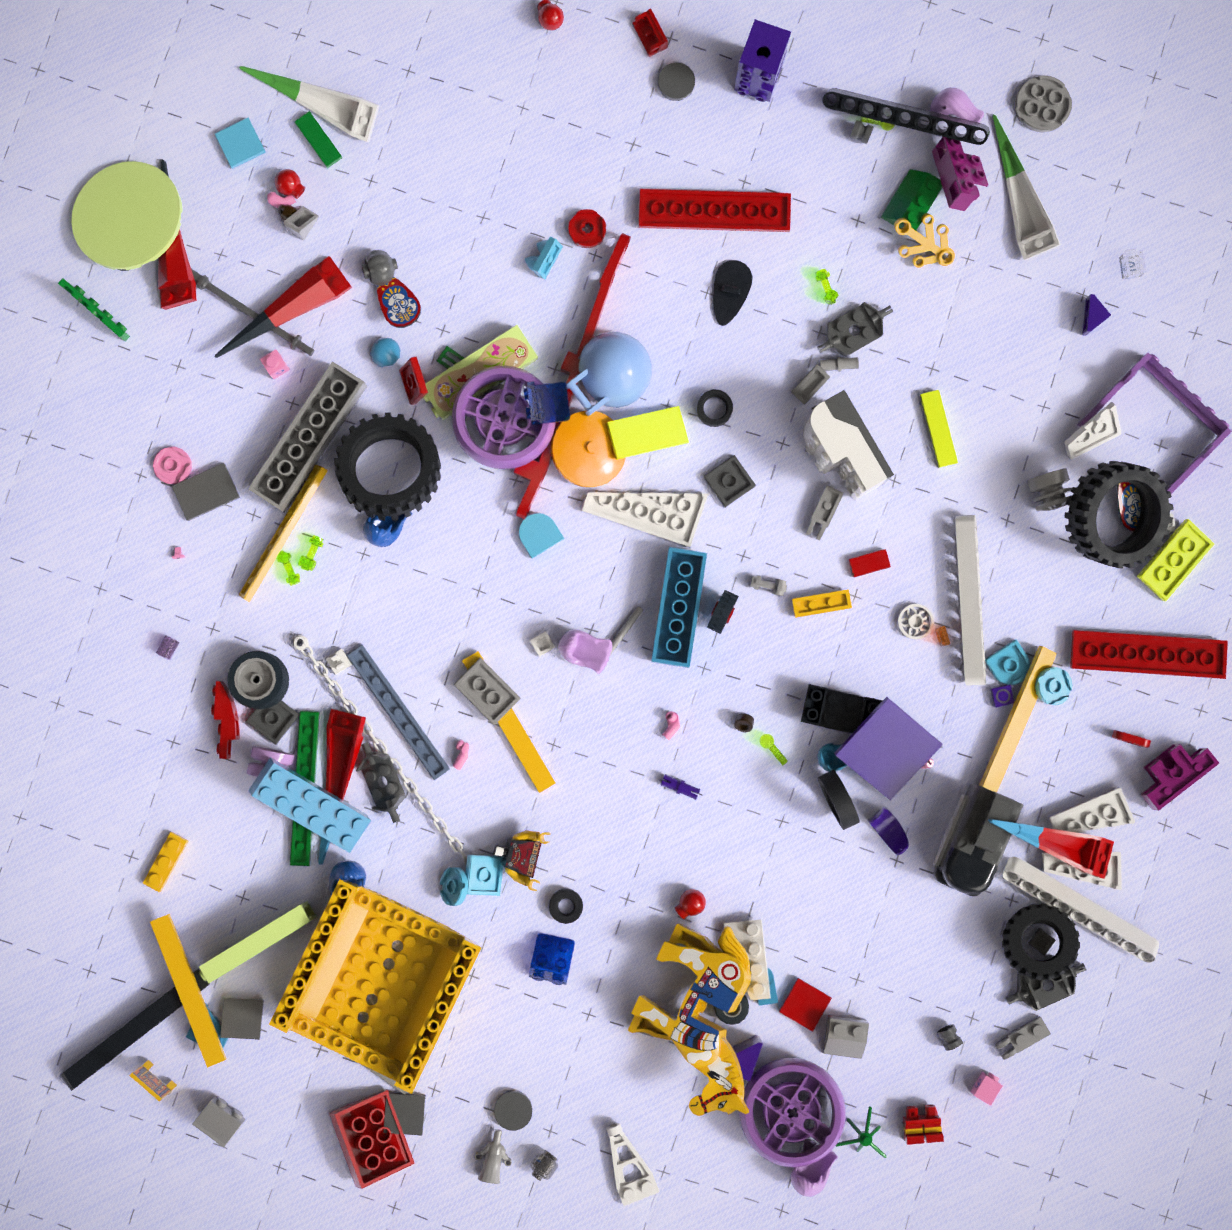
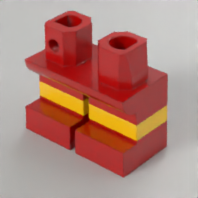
M934 1104L924 1105L925 1115H918L917 1106H906V1116L903 1117L904 1141L907 1145L924 1144L925 1142H944L941 1117L938 1115Z

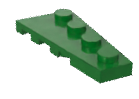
M64 278L59 281L58 284L63 289L68 291L71 296L99 318L125 342L130 337L126 333L128 329L122 323L118 322L116 324L111 320L114 316L106 309L102 312L98 308L100 304L92 297L86 298L84 296L86 292L78 285L72 286Z

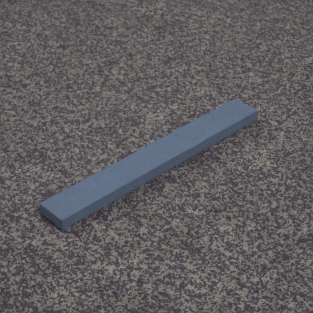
M361 644L347 654L348 659L431 777L436 780L449 771L450 767L364 645Z

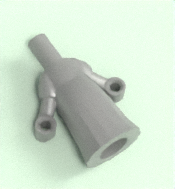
M495 1129L493 1141L486 1144L483 1150L475 1153L474 1158L478 1161L485 1155L480 1174L477 1178L481 1182L500 1184L502 1159L505 1166H511L512 1159L507 1156L505 1147L500 1143L502 1130Z

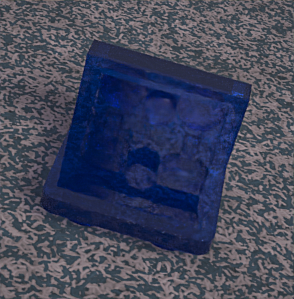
M534 381L527 382V388H523L524 399L529 400V407H526V418L531 419V425L570 420L567 385L565 382L535 385Z
M539 933L536 938L529 977L535 981L545 980L555 985H567L575 941Z

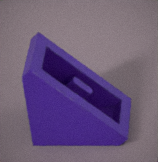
M1090 294L1085 301L1082 336L1088 335L1111 316L1110 312L1095 294Z

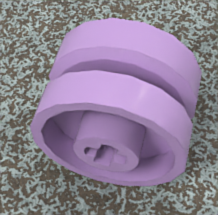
M253 746L251 757L262 761V763H249L247 774L257 777L270 757L285 766L293 765L295 755Z

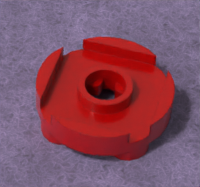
M591 209L578 211L569 221L570 238L576 246L582 248H593L600 245L606 235V222L604 218ZM586 224H589V227L593 228V230H591L590 233L582 231V228H585Z

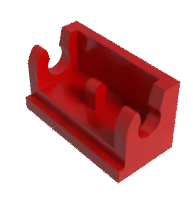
M651 8L634 18L635 21L632 25L649 57L668 48V40Z

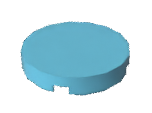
M1058 667L1044 669L1038 675L1035 683L1036 694L1039 699L1045 704L1055 706L1068 700L1073 687L1072 679L1068 672Z
M449 867L444 871L440 880V885H442L440 895L446 905L458 906L466 898L468 880L461 868Z

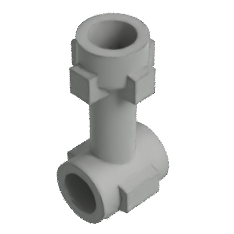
M756 575L752 576L750 587H753L754 590H759V587L773 590L772 594L784 596L787 590V581L775 579L774 583L761 580V576Z

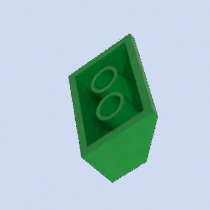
M910 169L880 218L892 225L899 218H905L910 222L911 228L917 231L922 222V216L929 211L943 188L941 180L931 173ZM903 222L899 224V228L904 227Z

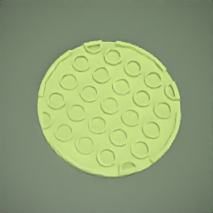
M136 161L113 164L96 173L79 192L73 206L71 218L74 238L82 252L100 266L112 270L140 268L142 265L159 258L175 240L181 226L180 220L181 213L183 212L181 197L172 180L153 165Z

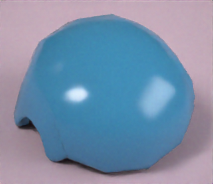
M381 338L373 344L370 356L379 367L392 366L400 358L401 350L398 343L392 340V338Z
M828 743L819 749L817 754L818 763L825 771L835 770L838 772L847 766L834 754L841 745Z

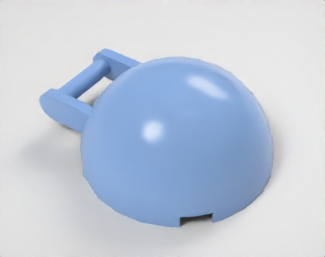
M622 332L600 334L584 346L578 358L580 359V373L565 384V387L572 391L586 410L585 414L587 416H590L603 405L616 408L628 406L637 401L650 384L652 376L650 356L645 347L631 335ZM582 380L587 392L598 401L593 406L590 404L576 385L578 381Z

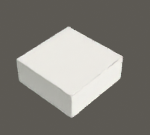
M546 631L530 640L539 657L556 648Z

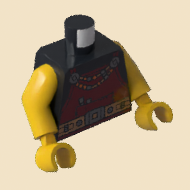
M525 830L514 834L512 838L507 839L506 846L495 845L493 856L502 857L501 865L505 867V872L515 882L528 886L532 891H537V889L532 887L533 882L540 884V881L536 879L530 880V878L534 877L541 844L551 842L544 839V835H551L550 832L540 834L537 831Z

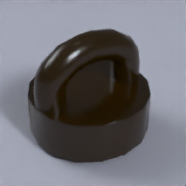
M291 205L278 206V213L283 223L297 211V208Z
M740 713L736 716L734 727L738 731L746 733L753 729L754 718L751 715Z

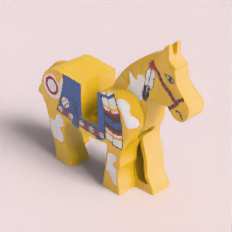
M677 923L669 941H664L656 960L684 964L696 974L697 979L688 990L677 1018L645 995H639L631 1012L634 1017L627 1031L631 1033L643 1032L656 1038L673 1041L684 1059L708 1077L709 1082L703 1088L702 1094L693 1097L689 1102V1108L693 1114L702 1116L715 1110L727 1112L728 1115L736 1110L747 1114L749 1109L744 1102L743 1075L736 1053L726 1039L727 1029L699 1014L705 1011L707 1003L727 1013L736 1011L751 982L748 955L729 926L723 928L718 939L719 949L707 936Z

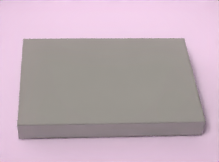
M481 657L453 684L493 725L521 699Z

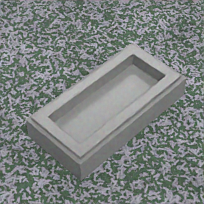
M816 364L791 393L805 405L831 376Z

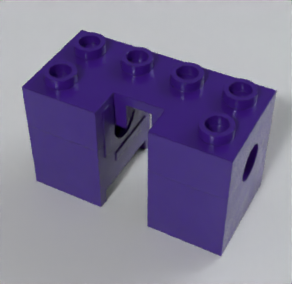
M754 19L739 61L735 91L743 96H753L760 102H770L785 61L791 31Z

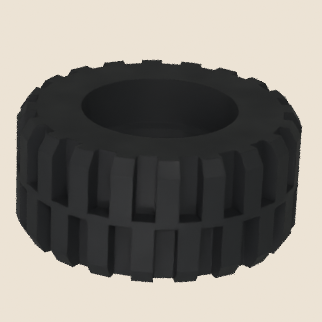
M1044 903L1039 905L1031 904L1019 909L1008 920L1002 934V948H1004V955L1009 960L1010 966L1015 968L1020 975H1025L1032 980L1044 981L1064 974L1074 965L1073 963L1079 955L1080 942L1078 937L1080 935L1079 931L1075 929L1076 924L1067 917L1068 914L1066 912H1061L1058 910V907H1051ZM1033 924H1046L1057 933L1059 949L1054 957L1040 961L1031 958L1025 952L1022 945V937L1029 926Z

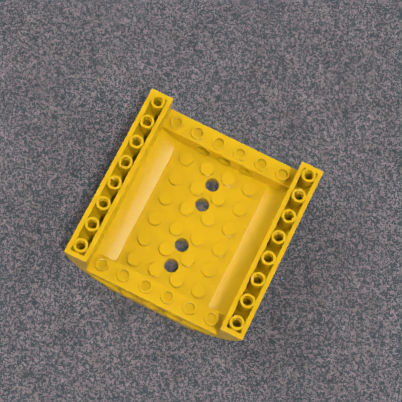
M339 879L269 1025L285 1033L290 1030L396 1081L394 1086L412 1094L480 953L481 947L449 926L391 898L360 885ZM394 941L402 942L403 949L401 951L393 949L392 944ZM391 958L394 961L395 965L392 969L385 968V959ZM369 994L376 995V1004L371 1005L367 1002ZM360 1012L368 1014L369 1019L367 1022L359 1021L358 1015Z

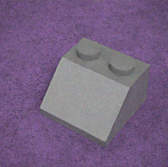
M828 1014L823 1054L862 1059L867 1045L869 1022L865 1019Z
M214 1097L192 1125L224 1148L235 1136L246 1119L239 1110H233L227 1106L228 1103L224 1099Z

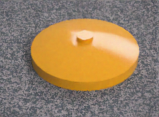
M580 411L565 418L556 428L551 441L552 460L560 475L570 483L586 488L601 486L618 475L626 458L619 460L615 458L606 425L607 422L614 420L597 411L590 416L585 414L586 411Z

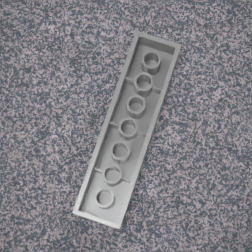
M332 361L248 490L282 512H285L367 388V384Z

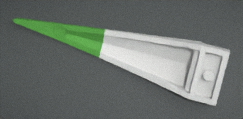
M245 66L239 67L242 71L295 100L350 136L365 142L370 141L380 107L379 104L356 95Z
M993 114L1017 243L1023 260L1027 261L1061 246L1055 226L997 116Z

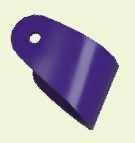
M883 807L868 819L871 826L896 855H901L908 849L907 835L891 811Z

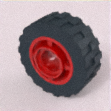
M724 590L710 615L712 617L708 623V629L719 634L722 633L735 610L734 606L739 597L738 595Z

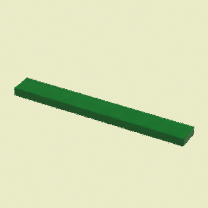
M300 711L296 773L315 783L320 712ZM293 820L290 865L310 866L312 831Z

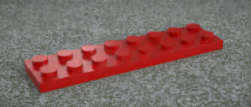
M640 189L639 228L790 232L791 193Z
M1072 630L1070 669L1226 679L1228 641Z

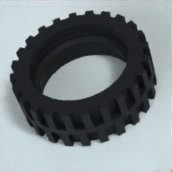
M391 412L385 413V417H378L377 414H373V419L366 421L363 418L359 420L361 425L356 428L352 425L349 428L350 434L342 436V447L337 446L336 448L338 458H334L335 474L342 492L345 494L347 501L350 504L353 503L357 511H365L367 517L372 518L373 515H377L379 520L385 521L386 516H391L393 521L398 520V516L405 514L406 518L410 517V511L416 509L419 512L423 509L421 504L424 501L429 503L432 500L430 494L437 492V481L441 480V462L431 434H427L426 428L422 424L417 426L416 420L410 418L409 421L405 420L403 414L398 413L397 417H392ZM388 439L401 440L411 444L419 454L421 469L419 476L409 487L398 493L380 495L367 491L360 484L356 475V462L369 446Z
M1109 461V464L1102 462L1098 464V469L1090 468L1087 470L1088 475L1086 477L1081 476L1077 480L1080 483L1078 487H1072L1070 492L1073 493L1071 500L1067 499L1066 505H1069V511L1064 513V518L1068 519V525H1065V529L1067 532H1071V536L1068 538L1071 543L1077 545L1075 547L1076 551L1082 553L1083 557L1121 569H1123V566L1128 568L1134 567V562L1138 564L1146 562V556L1153 557L1156 554L1154 551L1156 547L1161 548L1164 544L1162 542L1164 535H1169L1170 530H1167L1169 523L1173 522V517H1170V511L1174 510L1173 504L1169 503V498L1172 497L1171 492L1164 489L1167 484L1164 480H1159L1160 475L1158 473L1150 471V468L1123 461ZM1121 482H1129L1135 486L1140 496L1141 514L1138 524L1125 541L1113 547L1107 546L1101 541L1097 531L1096 518L1098 508L1110 489Z

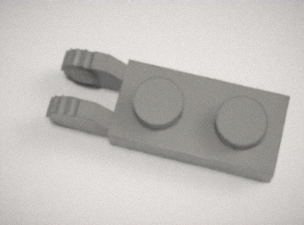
M826 485L810 519L811 522L805 533L809 536L814 529L815 523H818L822 527L818 531L816 539L821 540L826 528L830 525L844 492Z
M1038 1016L1007 1034V1037L998 1041L995 1047L1001 1049L1009 1043L1012 1044L1013 1047L1001 1055L1002 1059L1006 1060L1046 1038L1051 1033L1042 1017Z

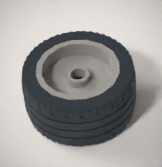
M251 651L241 655L233 662L228 672L227 681L231 695L240 704L252 709H267L278 704L285 697L290 679L286 666L278 657L264 651Z

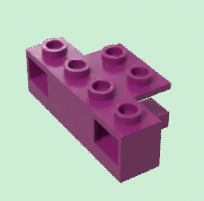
M942 137L932 150V154L948 207L966 211L971 203L980 196L977 185L988 187L986 174L979 156L964 153L959 140Z
M1172 744L1143 767L1155 783L1140 795L1152 810L1159 811L1220 763L1208 748L1200 747L1189 756L1181 744L1176 746Z

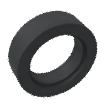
M831 770L819 776V785L840 827L845 830L860 823L854 804L836 771Z

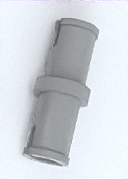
M840 356L837 359H820V367L825 371L837 370L838 372L846 369H859V358H841Z

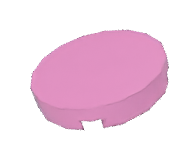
M175 446L164 448L155 455L153 461L154 473L162 482L175 485L189 477L192 470V461L183 449Z

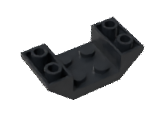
M808 684L800 722L852 734L883 700Z

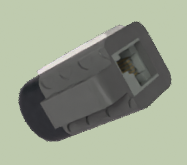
M970 783L966 794L960 797L933 864L936 866L933 875L935 880L972 897L986 891L993 881L1012 835L988 820L994 819L1017 823L1024 804L1000 793Z

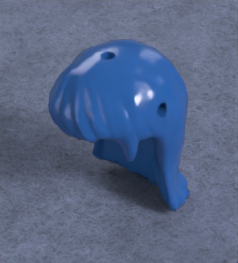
M405 514L399 515L398 520L394 521L391 516H386L385 521L379 520L377 515L372 519L368 517L363 524L366 540L377 547L390 546L396 541L402 531L406 520Z
M346 860L337 863L333 867L329 879L331 896L339 879L364 887L366 872L360 863Z

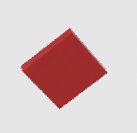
M416 356L411 357L399 369L410 405L417 404L428 393Z
M797 978L779 1012L813 1032L832 997L804 980Z

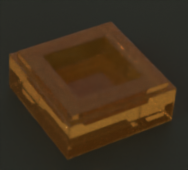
M946 627L936 628L935 632L939 645L941 647L950 645Z

